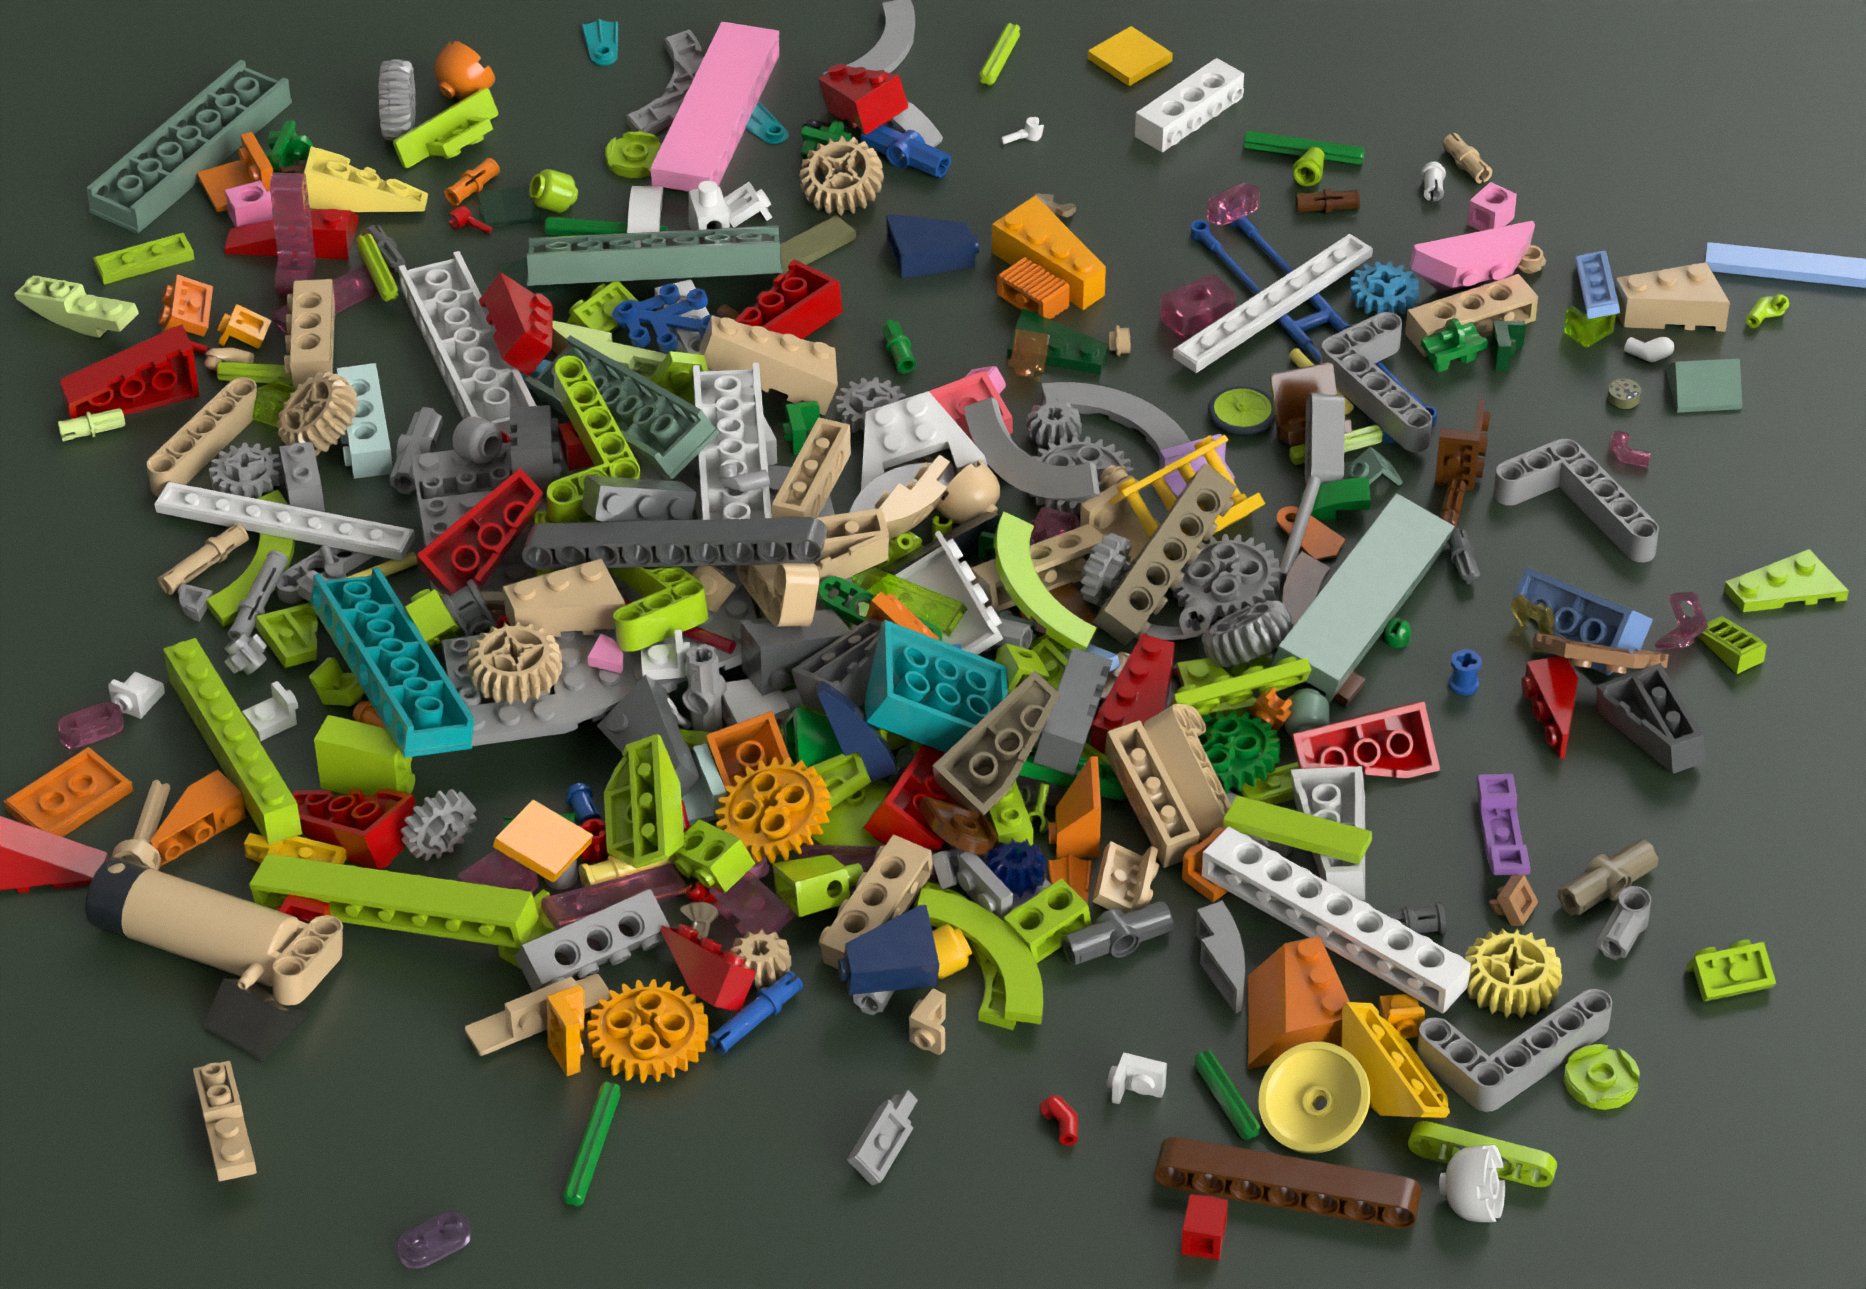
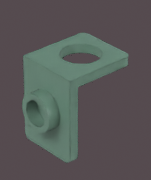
M1371 447L1344 469L1343 479L1368 477L1370 485L1383 473L1400 486L1403 483L1391 462Z

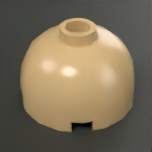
M979 459L977 460V467L971 463L953 478L946 486V491L949 494L944 501L940 499L935 507L948 520L952 519V522L957 525H962L986 511L997 513L998 508L995 504L1000 497L998 479Z

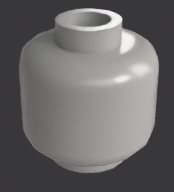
M467 417L454 430L452 438L453 448L464 459L479 464H486L499 454L502 447V433L499 427L490 421L479 417Z

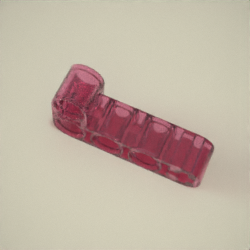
M272 173L270 194L278 252V264L275 274V292L277 296L287 297L288 294H293L294 281L314 279L316 258L305 173Z

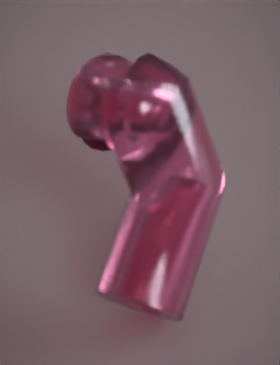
M1622 431L1613 432L1612 441H1609V448L1622 463L1649 468L1652 452L1633 449L1628 444L1630 438L1628 433Z

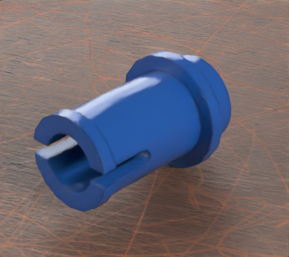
M576 783L567 789L566 803L576 813L579 825H583L590 819H601V815L592 800L593 791L590 787L583 783Z

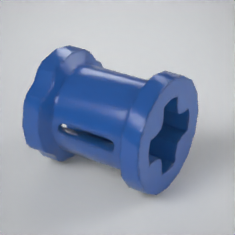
M1462 649L1451 656L1453 673L1449 677L1448 686L1454 693L1467 696L1474 694L1479 689L1480 680L1477 672L1482 666V658L1477 652Z

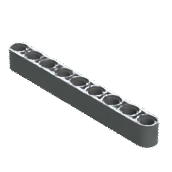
M812 517L536 524L531 527L522 551V559L524 563L534 569H566L598 559L603 560L606 568L814 563L822 556L827 536V527L821 520Z

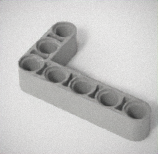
M1383 312L1325 339L1321 347L1320 364L1326 362L1333 364L1336 388L1404 449L1411 452L1425 451L1430 445L1432 415L1374 364L1399 351L1402 319L1394 313Z
M1559 439L1506 460L1497 466L1493 494L1495 500L1500 504L1515 505L1560 487L1628 558L1643 563L1654 558L1659 534L1658 524L1577 442L1570 439Z
M1588 989L1490 1056L1448 1021L1437 1017L1428 1018L1420 1024L1417 1055L1430 1071L1474 1108L1484 1112L1494 1111L1568 1061L1574 1051L1583 1046L1591 1045L1603 1037L1609 1029L1612 998L1603 990Z

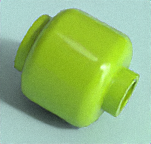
M545 169L533 177L530 183L529 194L537 207L562 213L576 202L578 189L575 187V182L571 175Z

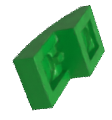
M1350 478L1320 484L1311 516L1317 520H1336V510H1370L1369 478ZM1304 491L1301 492V495H1300V499H1301V500H1302V496H1303Z

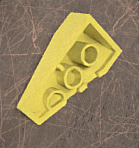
M311 146L295 204L301 205L308 211L318 209L351 210L353 212L425 211L428 193L396 179H388L387 181L380 179L375 174L376 170L366 167L364 170H360L349 165L350 159Z

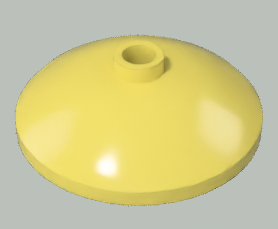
M1327 1042L1303 1043L1281 1054L1265 1073L1259 1090L1260 1115L1269 1133L1285 1147L1307 1154L1327 1152L1347 1142L1363 1124L1370 1104L1369 1080L1358 1060L1342 1047ZM1327 1100L1325 1108L1322 1110L1316 1109L1319 1101Z

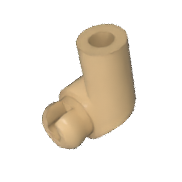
M211 348L205 354L207 358L204 361V365L208 369L217 371L219 362L253 363L254 354L236 348Z

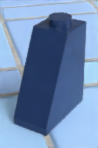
M894 214L886 215L887 242L901 279L975 267V254L979 253V242L977 235L971 234L967 223Z
M927 905L917 906L845 943L844 958L838 959V973L840 981H846L849 995L937 986L940 964Z

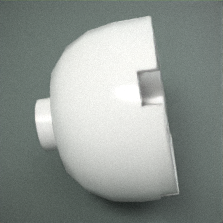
M1479 1145L1464 1148L1455 1153L1447 1165L1446 1173L1440 1174L1439 1188L1441 1195L1447 1196L1449 1206L1458 1216L1468 1221L1497 1222L1495 1218H1500L1502 1215L1505 1180L1498 1179L1496 1168H1503L1498 1148L1495 1145Z

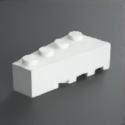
M1362 766L1291 770L1293 795L1298 812L1365 829V792ZM1312 852L1321 879L1338 886L1342 891L1360 901L1365 900V855L1358 865Z

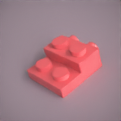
M985 370L929 391L974 444L975 442L967 424L964 406L990 397L998 400L1003 422L1009 434L1013 433L1012 415Z

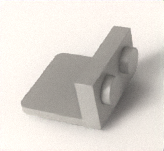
M965 852L959 855V872L957 873L959 885L978 905L992 912L1003 921L1004 916L1009 914L1014 907L1024 904L1036 896L1044 887L1051 886L1049 881L1020 852H1012L987 866L974 853Z

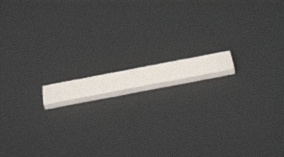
M1348 234L1174 348L1173 358L1195 373L1199 372L1371 258L1373 248L1353 235Z
M172 482L166 484L154 504L157 513L228 527L238 523V525H242L248 531L327 545L403 561L415 540L413 529Z

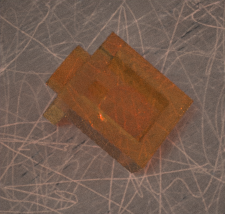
M1021 329L1016 330L1012 357L1007 362V366L1015 368V375L1033 378L1034 372L1043 373L1050 335Z

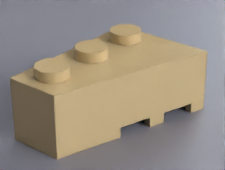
M1707 262L1616 278L1615 291L1620 310L1617 316L1623 327L1664 329L1665 324L1685 325V330H1695L1696 325L1715 326V331L1725 332L1730 302Z
M882 508L817 518L827 527V536L822 556L818 561L814 562L819 572V586L829 576L846 579L888 560L889 533Z
M602 559L503 586L505 616L510 626H515L518 621L523 627L533 623L536 630L545 628L546 633L554 635V637H561V632L583 631V635H594V630L615 629L613 613L625 606V602Z

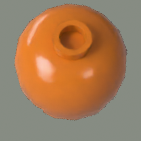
M450 41L441 50L434 65L435 77L440 84L438 89L444 96L450 99L454 97L458 100H463L482 88L489 89L495 83V76L489 65L484 69L478 63L481 57L474 50L458 41H454L452 45Z

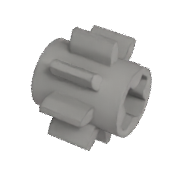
M243 632L224 648L229 654L224 662L234 674L243 670L246 675H249L266 661L267 658L263 652L267 645L257 633L253 637H248Z

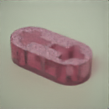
M1241 183L1211 197L1207 202L1208 220L1214 224L1225 225L1254 212L1259 207L1260 190L1253 184Z
M104 702L62 717L57 725L60 742L68 748H78L119 733L124 727L121 707L113 702Z

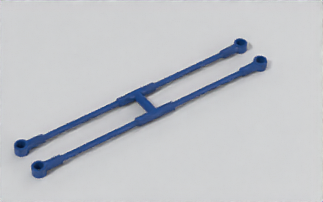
M1241 206L1231 207L1228 210V224L1232 227H1239L1249 239H1253L1286 274L1292 272L1293 269L1258 234V229L1246 218V209ZM1195 220L1191 223L1190 236L1193 240L1202 241L1212 253H1216L1255 295L1262 291L1221 248V243L1209 232L1208 222ZM1317 293L1310 298V303L1319 312L1293 321L1285 314L1276 321L1303 350H1307L1320 364L1321 353L1313 346V341L1303 331L1327 322L1338 332L1350 326ZM1380 361L1374 363L1432 415V427L1437 424V409L1433 406L1425 405L1414 393H1410ZM1366 415V417L1370 420V422L1373 425H1377L1370 417ZM1379 426V428H1380V430H1382V434H1383V436H1382V442H1385V443H1394V442H1396L1389 434H1387V433Z

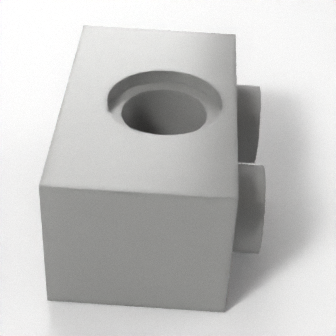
M313 442L279 446L289 505L325 512L322 485Z

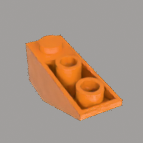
M219 770L188 786L150 840V845L159 852L161 857L160 867L246 818L243 793Z

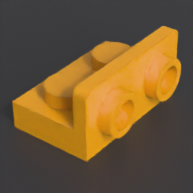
M580 985L560 990L555 994L547 996L548 1048L567 1077L580 1072V1056L584 1054L581 1042L585 1038L584 990Z

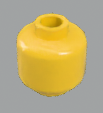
M943 925L933 930L940 964L938 979H944L964 969L968 965V956L972 954V951L960 928L954 930L950 925Z

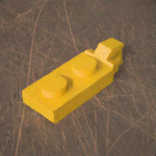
M249 833L244 842L245 857L255 860L260 864L266 854L342 865L346 860V850L343 847L299 836L268 844L264 836Z

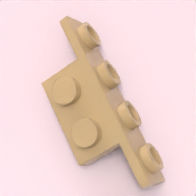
M593 974L578 981H575L571 976L505 1003L504 1011L467 1025L465 1027V1034L477 1053L483 1056L546 1030L547 996L555 994L560 990L580 985L584 990L585 1014L592 1009L599 1008V999L609 1001L610 990L599 974Z

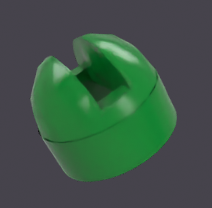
M1400 618L1391 619L1384 629V642L1394 648L1407 646L1411 641V627L1406 620H1400Z

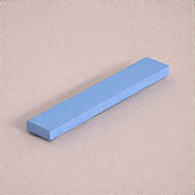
M1707 242L1705 262H1707L1712 272L1866 288V259Z

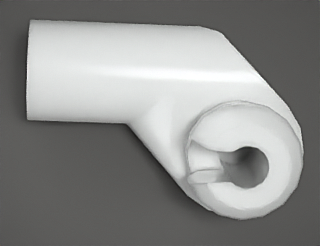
M1630 337L1625 344L1624 351L1645 361L1656 362L1673 353L1674 343L1667 337H1659L1646 343Z

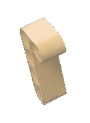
M816 564L736 565L739 580L773 626L798 627L811 625L819 588V572Z
M1174 704L1145 721L1144 728L1200 834L1199 839L1203 841L1216 828L1224 826L1223 819L1231 804L1198 736L1206 731L1201 715L1191 705Z

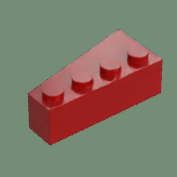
M1142 633L1091 725L1092 747L1105 755L1108 731L1139 720L1144 727L1145 721L1167 709L1173 677L1175 643Z

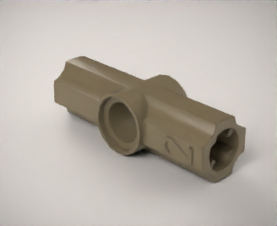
M1645 839L1643 841L1637 840L1611 857H1608L1606 854L1595 857L1588 864L1582 875L1559 888L1558 899L1563 909L1571 916L1574 914L1580 915L1606 898L1611 901L1618 900L1619 894L1624 888L1631 886L1633 881L1657 867L1659 858L1654 851V847Z

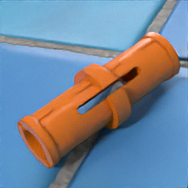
M486 158L473 170L465 171L459 181L444 191V196L448 203L458 206L472 193H479L485 183L500 173L499 165L492 158Z

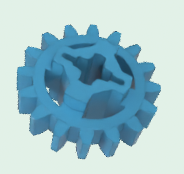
M1379 261L1375 262V267L1365 264L1363 265V271L1356 270L1354 277H1351L1350 299L1356 300L1355 306L1357 308L1365 306L1366 314L1371 311H1376V315L1383 312L1394 313L1395 311L1406 314V307L1412 309L1414 308L1415 301H1418L1419 279L1413 278V271L1404 272V265L1395 268L1392 262H1388L1387 265H1381Z

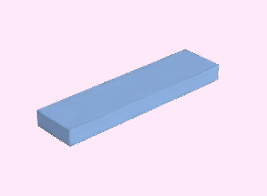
M1604 250L1576 256L1575 261L1588 319L1620 313L1607 252Z

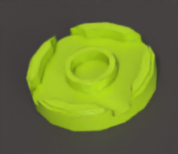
M642 131L624 133L623 138L616 140L615 137L605 147L606 165L613 173L626 178L651 176L650 168L662 143L659 142L658 137Z
M1593 1044L1583 1046L1571 1054L1565 1067L1564 1083L1568 1093L1577 1102L1590 1108L1614 1109L1630 1102L1638 1091L1640 1071L1636 1061L1627 1052L1617 1048V1051L1608 1049V1045Z

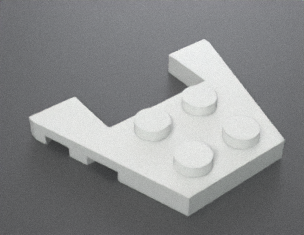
M929 391L866 411L861 490L876 477L885 473L884 469L948 448L951 451L958 473L971 463L977 467V460L979 459L986 466L987 463L984 454Z

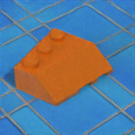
M1320 936L1285 943L1248 975V1070L1271 1065L1285 1051L1303 1043L1327 1042L1342 1047V1007L1346 1002L1350 1001Z

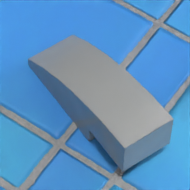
M1222 900L1197 910L1195 935L1201 942L1200 965L1236 1014L1242 1011L1245 982L1244 949L1235 921Z

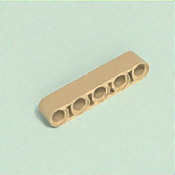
M246 377L232 380L147 461V471L152 494L159 497L168 482L186 485L218 452L222 451L258 416L260 406L255 381Z

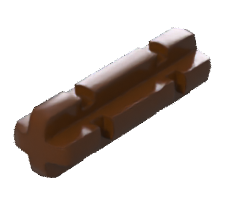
M1453 478L1448 481L1440 518L1455 526L1454 529H1456L1466 484L1463 480L1457 481Z

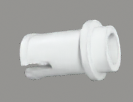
M1429 162L1421 170V177L1424 180V197L1430 201L1431 192H1433V201H1439L1444 196L1443 180L1446 177V171L1440 163Z

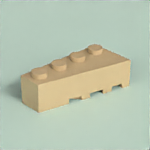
M711 316L700 344V354L705 356L709 369L713 371L753 369L752 363L759 362L761 390L769 392V389H775L789 395L787 401L792 403H800L801 400L804 402L818 401L820 414L826 415L838 386L835 348L822 342L814 343L799 339L792 334H780L768 331L761 326H749L738 323L730 318Z

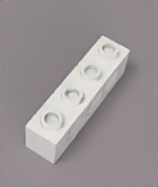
M1218 58L1214 59L1137 111L1135 137L1160 152H1164L1193 131L1198 130L1210 119L1218 116L1226 108L1237 103L1244 93V73Z

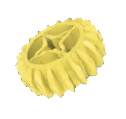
M1502 928L1499 935L1488 931L1485 939L1477 938L1474 945L1469 946L1466 952L1465 960L1471 963L1467 988L1469 999H1477L1479 1008L1489 1006L1492 1015L1497 1011L1504 1012L1507 1019L1511 1013H1517L1522 1019L1526 1011L1536 1016L1539 1008L1547 1009L1551 1000H1555L1558 995L1559 985L1562 982L1560 958L1556 957L1554 947H1547L1545 938L1534 940L1532 932L1525 936L1519 933L1518 928L1513 934L1507 933ZM1511 970L1514 971V975H1513V976H1510V971H1511Z

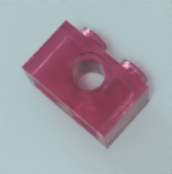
M1212 273L1162 295L1160 320L1184 341L1234 310L1236 293Z

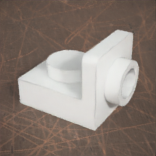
M747 182L724 198L729 213V222L733 228L759 211L767 221L772 218L767 208L771 205L770 200L762 189L756 191L750 182Z
M682 629L675 630V644L651 645L641 649L643 676L646 674L653 680L685 678L684 663H686V653L690 649V642H683Z
M134 672L125 683L113 679L108 684L112 707L121 713H127L140 719L165 693L162 682Z
M278 681L271 684L272 698L242 711L243 716L260 742L297 725L295 710L298 709L297 700L292 691H286Z
M1123 1052L1119 1065L1111 1067L1107 1080V1087L1112 1088V1103L1120 1104L1125 1089L1142 1095L1162 1098L1166 1087L1167 1063Z

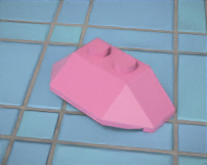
M1533 221L1416 244L1413 247L1409 265L1411 270L1440 293L1495 282L1512 276L1530 246L1535 224Z

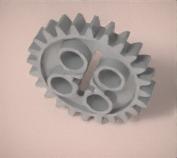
M1073 436L1071 443H1067L1063 438H1060V445L1056 446L1049 442L1047 450L1039 448L1038 457L1031 456L1042 463L1055 466H1072L1087 462L1096 464L1100 493L1103 492L1100 486V475L1111 465L1125 466L1127 469L1126 473L1134 477V468H1131V460L1124 459V451L1115 452L1114 444L1103 447L1102 439L1098 440L1095 444L1091 443V439L1088 436L1084 442H1079L1078 438ZM1029 494L1030 497H1036L1037 506L1045 504V512L1056 509L1057 517H1061L1064 513H1069L1070 520H1074L1076 515L1081 513V504L1090 500L1062 501L1044 499Z
M1224 534L1222 541H1217L1211 536L1209 544L1200 541L1197 546L1201 549L1200 554L1190 566L1185 563L1181 569V572L1185 575L1173 590V597L1177 598L1179 607L1185 606L1193 598H1203L1209 601L1214 608L1212 623H1214L1218 616L1225 618L1226 615H1230L1236 612V610L1244 609L1258 602L1274 601V592H1280L1279 582H1282L1279 560L1274 558L1273 550L1266 551L1265 543L1255 546L1254 538L1252 537L1246 542H1242L1241 535L1239 534L1234 540H1229L1228 535ZM1198 615V619L1201 620L1203 618V615Z

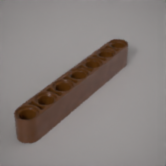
M1169 1137L1162 1141L1154 1171L1156 1181L1172 1189L1400 1229L1410 1228L1415 1224L1422 1193L1420 1184L1408 1177L1181 1137Z

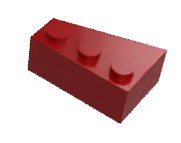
M500 272L478 301L481 307L488 309L487 323L491 326L494 324L496 332L493 338L502 360L525 375L530 376L552 349L553 306L545 296L539 293H532Z

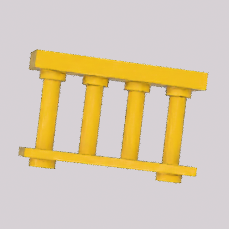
M1210 435L1194 445L1196 451L1141 481L1136 482L1134 477L1116 487L1119 493L1109 500L1110 504L1113 506L1127 499L1150 538L1158 525L1138 492L1153 485L1167 511H1169L1176 501V497L1164 477L1178 470L1187 485L1195 474L1190 463L1203 456L1211 468L1236 486L1215 450L1227 442L1228 438L1226 435H1223L1213 440ZM1237 488L1230 497L1235 501L1224 517L1218 515L1214 523L1218 527L1213 534L1265 505L1266 503L1258 492L1247 498L1245 493L1241 495ZM1197 503L1200 509L1206 512L1205 508ZM1180 527L1181 530H1182V532H1183L1185 535L1189 536V533L1187 532V530H1185L1184 528ZM1164 552V555L1168 559L1172 558L1170 554Z

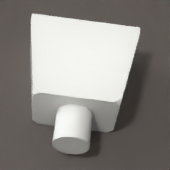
M703 181L699 184L698 189H693L689 192V226L691 230L707 229V225L714 223V229L730 228L728 209L721 189L715 182ZM704 237L698 238V245L705 244Z
M749 679L726 682L727 689L721 696L722 717L728 727L773 711L780 730L785 720L789 717L790 712L803 705L797 688L785 692L777 690L762 696Z

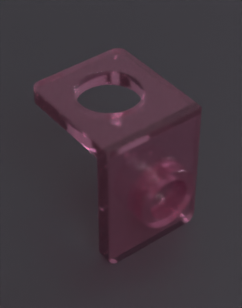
M1695 592L1672 593L1669 595V600L1678 627L1654 643L1656 648H1683L1689 646L1694 642L1693 638L1709 628ZM1681 601H1686L1692 606L1694 610L1693 617L1687 616L1682 611Z

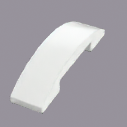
M632 186L629 200L627 233L660 232L663 186ZM634 241L635 248H640L641 241Z

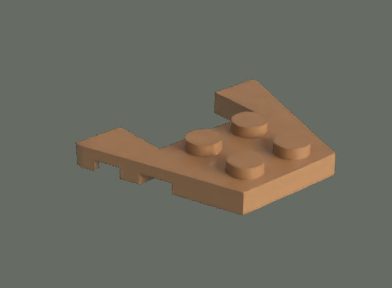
M1535 633L1533 647L1565 658H1571L1570 665L1591 668L1592 662L1606 664V671L1626 673L1627 668H1647L1659 663L1664 668H1667L1669 654L1640 649L1634 651L1566 640V637Z

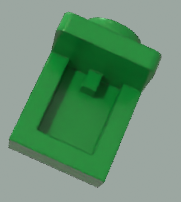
M818 401L786 405L787 423H782L784 442L791 443L793 455L799 454L806 441V431L812 430L818 417L820 418Z

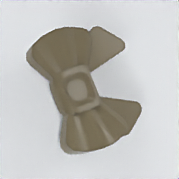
M1034 194L1054 214L1056 212L1063 217H1069L1076 212V207L1073 203L1061 205L1053 202L1054 195Z
M704 902L689 903L680 908V911L693 922L692 928L699 931L698 938L707 937L710 923L719 915L717 908Z

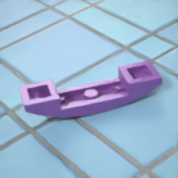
M1513 774L1478 775L1477 786L1481 827L1486 856L1493 875L1530 874L1531 868L1527 846L1523 845L1517 815V793Z

